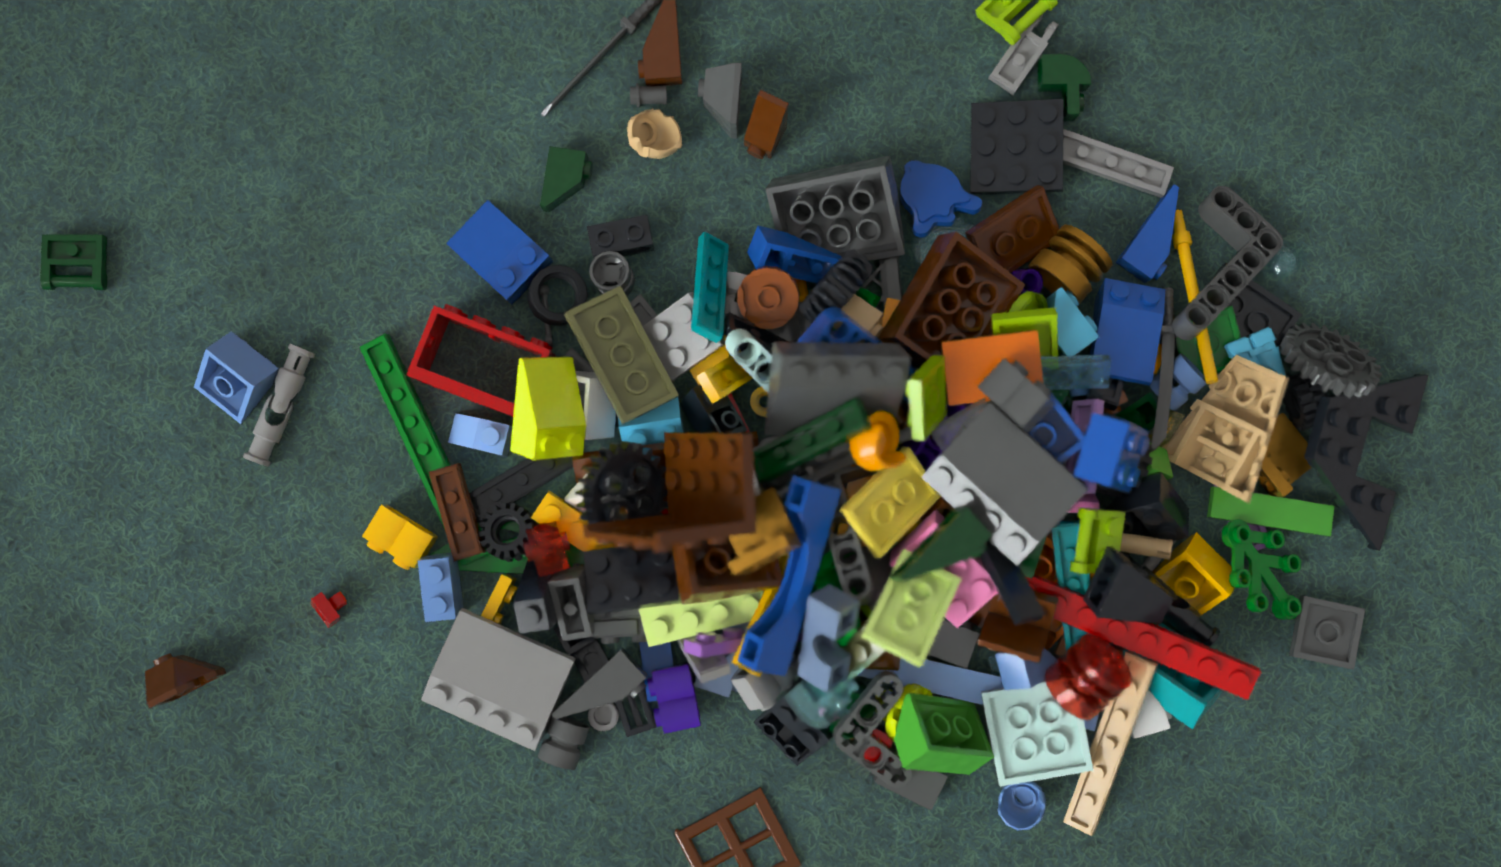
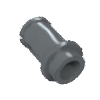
M636 83V86H630L631 105H637V108H640V105L667 104L666 85L639 86V83Z

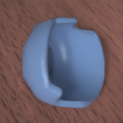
M1030 781L1006 785L1002 788L999 794L997 810L1007 826L1016 830H1030L1043 818L1046 798L1042 788L1036 782Z

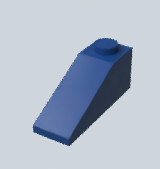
M1175 184L1166 190L1165 196L1159 200L1115 262L1144 283L1152 278L1157 280L1167 268L1164 261L1170 254L1179 187Z
M757 226L747 251L756 269L763 266L778 267L788 272L792 278L818 283L842 257L787 232Z

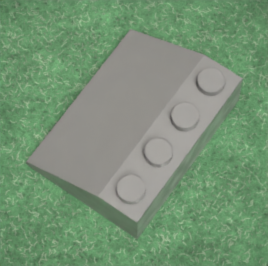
M461 608L430 674L421 700L535 751L546 733L552 717L551 714L556 709L576 658Z

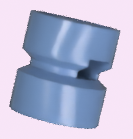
M1182 353L1174 359L1170 409L1173 411L1178 410L1188 401L1189 393L1196 394L1206 385L1202 372ZM1160 372L1153 377L1150 388L1157 396L1159 395ZM1177 381L1179 385L1177 387H1174V384H1176Z

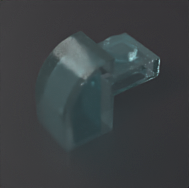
M851 677L825 693L808 681L803 680L786 694L784 698L804 723L814 728H825L850 713L845 706L852 701L849 696L859 687Z

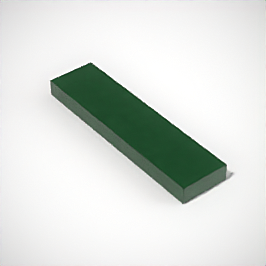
M856 397L753 451V464L758 482L764 484L872 429L863 401Z

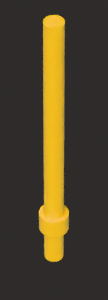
M1176 210L1172 241L1174 248L1178 249L1188 302L1190 303L1199 293L1190 250L1192 239L1190 231H1186L1182 210ZM1205 328L1196 336L1205 382L1206 384H1214L1218 382V376L1208 329Z

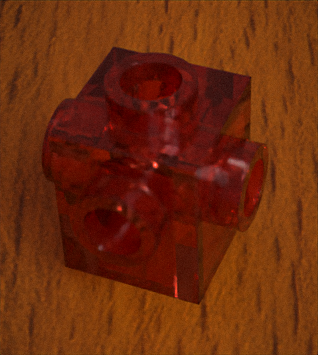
M556 521L538 524L534 528L526 530L529 542L523 544L528 562L535 561L539 577L570 568L565 553L566 550L571 549L566 531L559 532Z

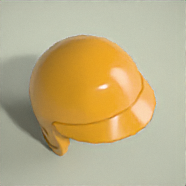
M877 411L868 417L872 429L849 440L853 459L862 468L870 471L898 467L907 457L901 451L896 452L899 443V428L894 416L885 411Z

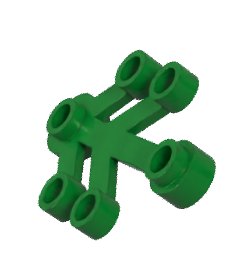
M1241 519L1228 522L1223 527L1221 536L1224 544L1232 548V571L1229 575L1231 585L1234 588L1249 586V596L1246 599L1247 608L1251 612H1264L1268 608V599L1266 595L1261 593L1262 580L1274 597L1272 602L1274 616L1279 620L1295 619L1301 613V602L1294 596L1287 595L1269 568L1281 569L1284 573L1298 572L1301 569L1299 556L1296 554L1275 556L1258 553L1252 543L1264 544L1268 549H1278L1283 547L1285 543L1283 533L1279 530L1267 532L1253 531ZM1244 555L1249 561V571L1244 569Z

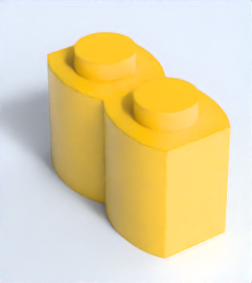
M381 504L362 537L368 540L367 546L380 554H383L384 551L394 556L392 561L406 570H409L410 567L418 568V560L429 553L438 538L430 530L391 506Z

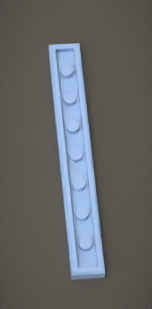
M900 657L899 670L892 671L897 674L904 687L908 684L916 683L929 689L931 693L983 705L982 691L1004 688L1001 676L925 659L923 665L918 667ZM864 669L858 676L873 679L878 673L891 670ZM1079 695L1085 729L1095 731L1101 700Z

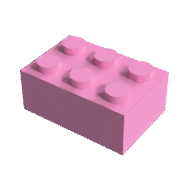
M937 510L933 511L891 550L889 565L894 567L903 549L913 552L945 518ZM980 556L942 568L962 578L945 615L956 628L960 627L998 593Z

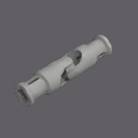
M289 344L288 349L290 352L284 366L279 368L274 380L275 396L271 394L267 398L253 430L255 436L248 452L243 454V458L267 467L271 464L269 457L274 445L280 442L293 410V402L290 404V400L301 391L306 379L304 373L310 359L315 358L316 355L292 344ZM298 356H300L301 358L299 360L297 368L294 370L293 367L296 363ZM267 408L273 409L276 413L286 414L285 419L278 425L270 424L265 418Z

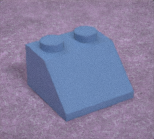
M231 331L205 349L194 388L238 423L242 424L273 385L279 368Z

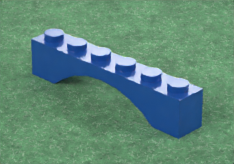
M792 476L784 507L802 546L789 552L786 572L776 596L758 621L746 631L738 662L756 672L786 676L797 637L802 627L806 602L809 595H811L825 543L829 537L833 516L838 506L840 489L817 481Z

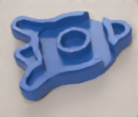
M916 160L910 161L904 166V177L900 186V200L904 208L913 217L912 231L916 237H926L934 226H952L955 222L953 212L958 211L972 215L980 212L982 200L966 192L958 178L946 167L925 164Z

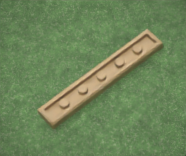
M1131 651L1125 653L1090 748L1094 771L1081 773L1063 820L1064 823L1090 836L1095 834L1158 663Z

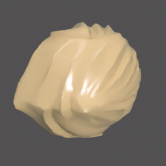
M660 109L644 110L630 117L627 123L629 144L640 156L656 159L666 158L682 147L680 126L673 116H666Z

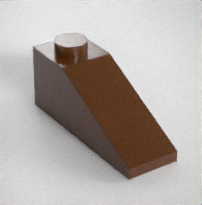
M663 0L642 49L643 60H638L639 79L645 78L646 86L682 84L676 0Z
M762 90L757 95L744 137V146L748 148L747 152L758 159H763L764 156L771 159L787 128L789 103Z

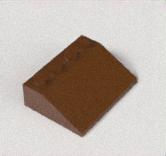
M958 232L938 235L878 339L884 343L899 344L910 356L912 362L922 366L932 355L942 356L941 342L991 336V314L1009 312L1025 284Z

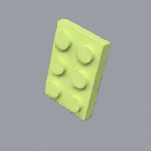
M906 549L901 551L891 574L912 552ZM939 569L907 581H893L889 577L861 637L918 667L922 666L962 578L944 569Z

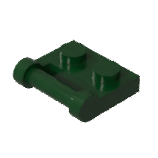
M42 234L40 283L43 290H55L56 287H93L95 290H107L106 236ZM55 267H92V275H56Z

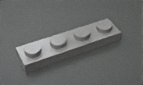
M1064 129L1065 165L1160 198L1165 196L1174 167Z

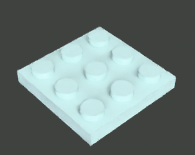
M1074 675L1044 680L1031 689L1004 690V688L981 692L999 786L1094 771Z

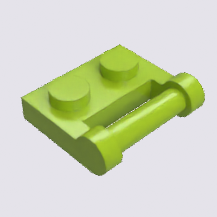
M985 0L975 11L980 20L1001 34L1009 44L1015 45L1021 39L1020 35L1045 11H1051L1058 4V1L1038 0L1039 2L1013 26L1009 22L1032 0Z
M1079 507L1077 517L1080 518L1075 559L1070 563V571L1083 574L1095 573L1107 546L1114 547L1120 552L1126 512Z

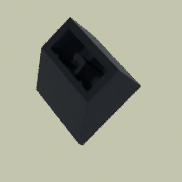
M1161 472L1142 477V484L1138 488L1134 486L1132 487L1133 492L1129 494L1122 493L1121 497H1116L1106 508L1108 510L1126 512L1123 533L1173 540V542L1188 538L1189 508Z
M799 677L789 689L785 690L777 698V703L770 709L765 710L754 723L784 752L786 757L798 766L833 737V733L829 732L832 703L829 700L823 703L806 681Z

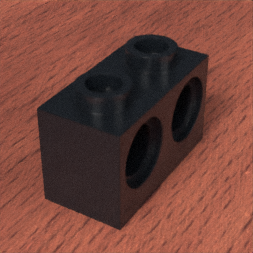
M647 214L587 226L593 258L607 251L618 252L624 257L655 251Z

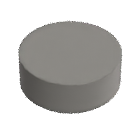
M614 703L589 709L588 720L590 725L598 731L611 730L619 720L617 706Z

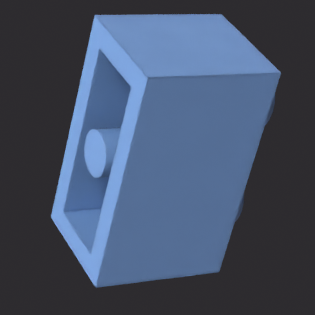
M452 553L426 555L418 560L425 622L456 619L460 609L463 608L458 561L453 560Z

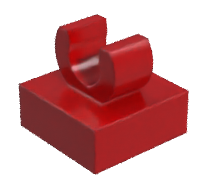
M340 591L328 600L322 592L311 599L312 607L328 628L339 621L340 616L336 611L347 604L346 598Z

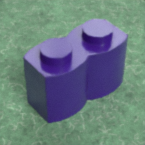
M689 662L652 670V677L647 678L650 696H656L659 708L653 709L656 726H662L664 734L700 727L701 717Z

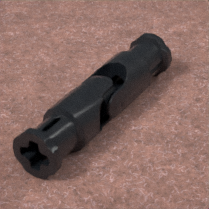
M1120 551V553L1155 578L1173 597L1164 618L1180 633H1186L1194 641L1210 647L1219 637L1220 630L1217 627H1211L1200 617L1199 611L1182 597L1177 596L1175 591L1148 567L1140 566L1129 556L1130 553Z

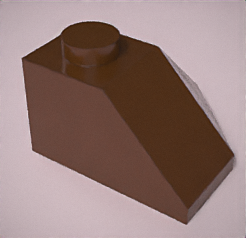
M171 653L154 660L155 666L145 671L147 705L149 708L173 702L226 674V671L223 667L185 655L173 657Z

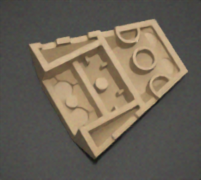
M1235 355L1218 375V382L1208 386L1210 391L1202 400L1197 399L1190 407L1192 410L1181 424L1177 422L1169 431L1171 435L1163 445L1160 444V447L1167 450L1169 461L1250 504L1289 378Z

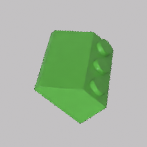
M913 693L905 695L894 737L903 769L970 775L994 758L974 703Z

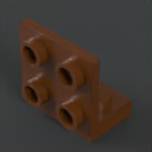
M1033 591L1045 616L1039 621L1015 625L1001 596L997 593L991 599L989 611L977 643L992 651L1008 653L1026 661L1040 662L1059 598Z

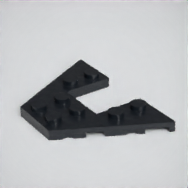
M1414 374L1412 377L1393 379L1387 383H1378L1373 392L1371 391L1368 396L1363 394L1361 398L1354 394L1351 398H1348L1341 392L1339 396L1333 394L1323 396L1319 402L1304 458L1311 467L1316 469L1317 476L1323 485H1328L1335 494L1333 499L1342 512L1349 516L1351 525L1361 531L1369 543L1367 545L1369 549L1380 551L1396 495L1395 491L1356 476L1371 419L1397 431L1412 434L1428 379L1426 374Z

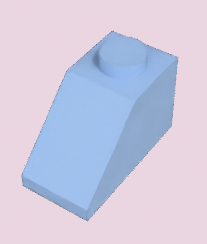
M455 413L448 443L507 457L511 445L513 427Z

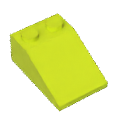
M569 356L519 358L510 451L532 460L583 455L586 422L573 358Z

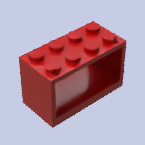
M445 304L443 309L434 306L406 375L514 418L515 403L429 371L448 323L452 322L486 335L496 343L504 342L540 357H558L552 352L553 347L534 337L528 342L524 340L525 337L520 335V332L502 326L501 331H499L491 321L476 315L473 316L472 320L468 319V315L463 313L462 310Z

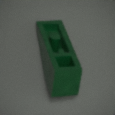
M967 507L954 508L889 577L893 581H907L971 558L975 559L986 550V542L992 537V534Z

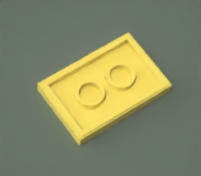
M902 447L899 450L907 456L900 466L879 470L840 508V511L874 558L880 559L941 497L939 493L921 478L926 471L909 447Z

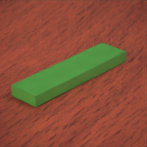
M1214 486L1210 489L1207 517L1227 521L1241 519L1251 525L1329 537L1332 532L1335 506L1258 493L1252 494L1249 504Z

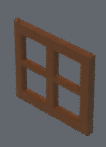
M761 787L684 829H675L674 835L691 867H715L733 856L739 867H754L746 849L770 836L773 837L784 858L783 861L772 867L801 866ZM755 804L768 828L741 842L729 818ZM718 825L730 849L703 863L691 838Z

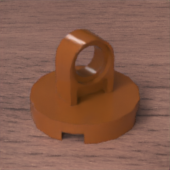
M763 266L751 271L743 279L737 295V303L744 318L754 323V326L763 329H774L784 326L794 316L800 299L797 283L788 272L773 266Z

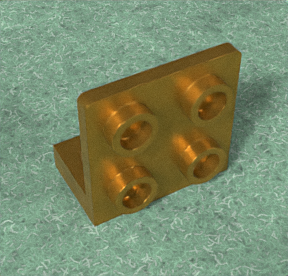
M1284 413L1277 415L1257 478L1269 495L1284 497L1291 492L1293 488L1290 484L1312 468L1304 458L1308 445L1307 441Z
M770 488L755 496L757 533L729 537L738 556L737 559L728 563L733 575L748 574L802 546L775 488Z

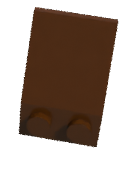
M729 537L727 543L709 544L708 540H701V546L684 548L681 547L680 543L673 544L672 552L681 604L711 602L779 588L783 579L778 558L748 574L733 575L728 563L737 559L738 556Z

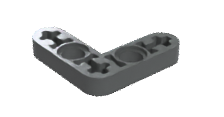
M882 671L873 678L836 724L833 730V737L837 746L867 770L889 786L902 788L910 782L912 770L903 769L898 753L871 734L903 693V684L897 674L892 671ZM893 680L894 690L892 692L886 690L883 693L881 684L883 682L889 684ZM873 693H875L878 698L879 696L881 697V699L884 702L882 705L875 697L872 696ZM873 704L876 706V713L872 718L864 719L860 716V709L863 705ZM855 718L864 728L861 729L859 725L855 727L852 719ZM853 730L855 738L853 740L847 738L843 741L842 733L844 731L850 733ZM869 747L880 748L881 755L877 760L868 761L864 758V753ZM887 760L895 769L901 767L903 774L901 776L897 774L893 776L890 769L885 766Z

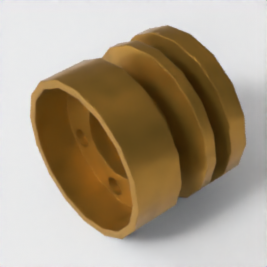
M1064 224L1057 231V236L1049 240L1052 250L1042 249L1028 265L1029 269L1039 271L1042 275L1043 286L1052 294L1062 287L1065 292L1067 290L1070 291L1079 304L1092 290L1089 281H1100L1103 278L1102 273L1108 272L1113 266L1110 256L1099 243L1082 230Z

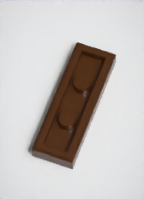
M461 463L429 472L453 560L458 561L486 552L485 547L481 544L483 540L479 537L480 530Z

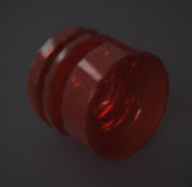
M1091 634L1080 637L1076 644L1068 649L1067 654L1060 656L1046 669L1044 675L1046 685L1058 704L1068 713L1081 720H1091L1109 705V701L1116 699L1132 683L1130 668L1119 652L1104 639Z

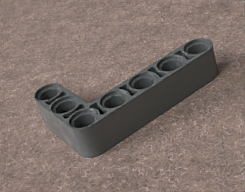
M1217 186L1200 203L1198 212L1200 217L1238 252L1174 318L1172 322L1173 332L1182 340H1192L1207 328L1283 246L1282 235L1227 186Z
M858 464L820 480V483L841 490L838 506L830 526L828 541L844 593L860 601L859 606H865L874 599L875 586L861 539L840 511V508L849 500L844 484L874 475L879 470L870 471ZM841 523L849 524L846 533L842 535L834 534L837 525ZM851 552L858 554L857 560L853 564H843V558L846 554ZM858 582L866 583V590L862 594L853 595L851 593L854 584Z

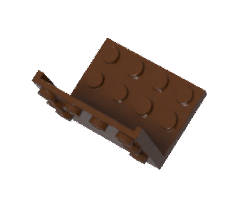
M664 433L668 514L583 524L584 537L597 539V544L615 543L617 547L633 546L634 549L653 548V551L673 550V544L679 543L684 548L701 546V540H708L709 544L727 543L728 537L757 533L752 433Z

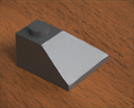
M737 62L706 69L705 79L699 78L698 97H703L704 107L730 138L737 139L742 88V63Z

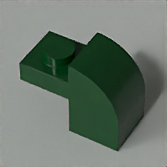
M1042 54L1037 62L1038 92H1062V99H1064V121H1075L1080 112L1084 110V94H1080L1079 91H1086L1091 85L1089 71L1080 60L1066 54Z

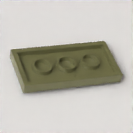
M621 286L565 312V318L622 425L679 396Z

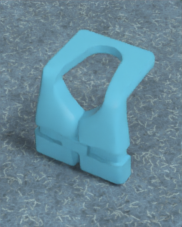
M1270 327L1249 334L1248 338L1242 337L1229 342L1224 346L1229 358L1233 359L1235 355H1238L1283 376L1286 375L1279 346L1276 347L1274 341L1276 338Z

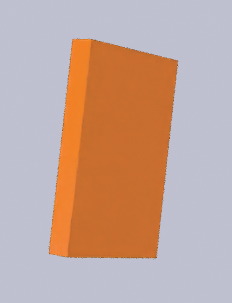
M1038 330L941 342L942 356L945 357L946 392L949 406L991 401L977 386L1003 358L1010 364L1015 360L1029 371L1026 378L1033 384L1037 380L1043 383Z

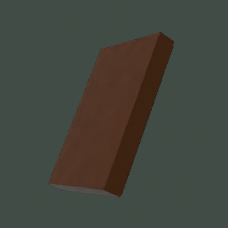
M1036 185L966 231L965 234L969 242L1008 272L1012 273L1036 257L1042 249H1048L1050 247L1049 240L1057 236L1059 226L1044 186Z

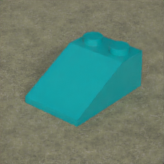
M1161 623V624H1156V625H1158V626H1160V627H1163V628L1168 629V630H1170V631H1172V632H1175V631H1173L1172 629H1170L1169 627H1167L1166 625H1164L1163 623ZM1124 649L1122 655L1125 656V653L1130 650ZM1158 663L1149 690L1165 711L1191 729L1195 727L1223 692L1218 687L1161 663Z

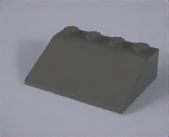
M890 156L773 178L765 188L776 230L787 232L840 256L854 249L859 254L865 256L868 259L867 261L904 255L906 253L897 184Z
M773 342L765 435H785L856 397L863 401L868 417L877 411H885L895 418L906 389L910 356L899 344Z
M993 401L982 410L921 477L954 508L967 507L992 534L989 540L1017 566L1089 490L1082 481L1073 476L1072 472Z

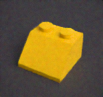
M1197 532L1171 552L1170 560L1164 559L1153 571L1154 574L1175 591L1177 596L1182 597L1199 611L1200 616L1231 596L1234 590L1229 581L1232 567Z

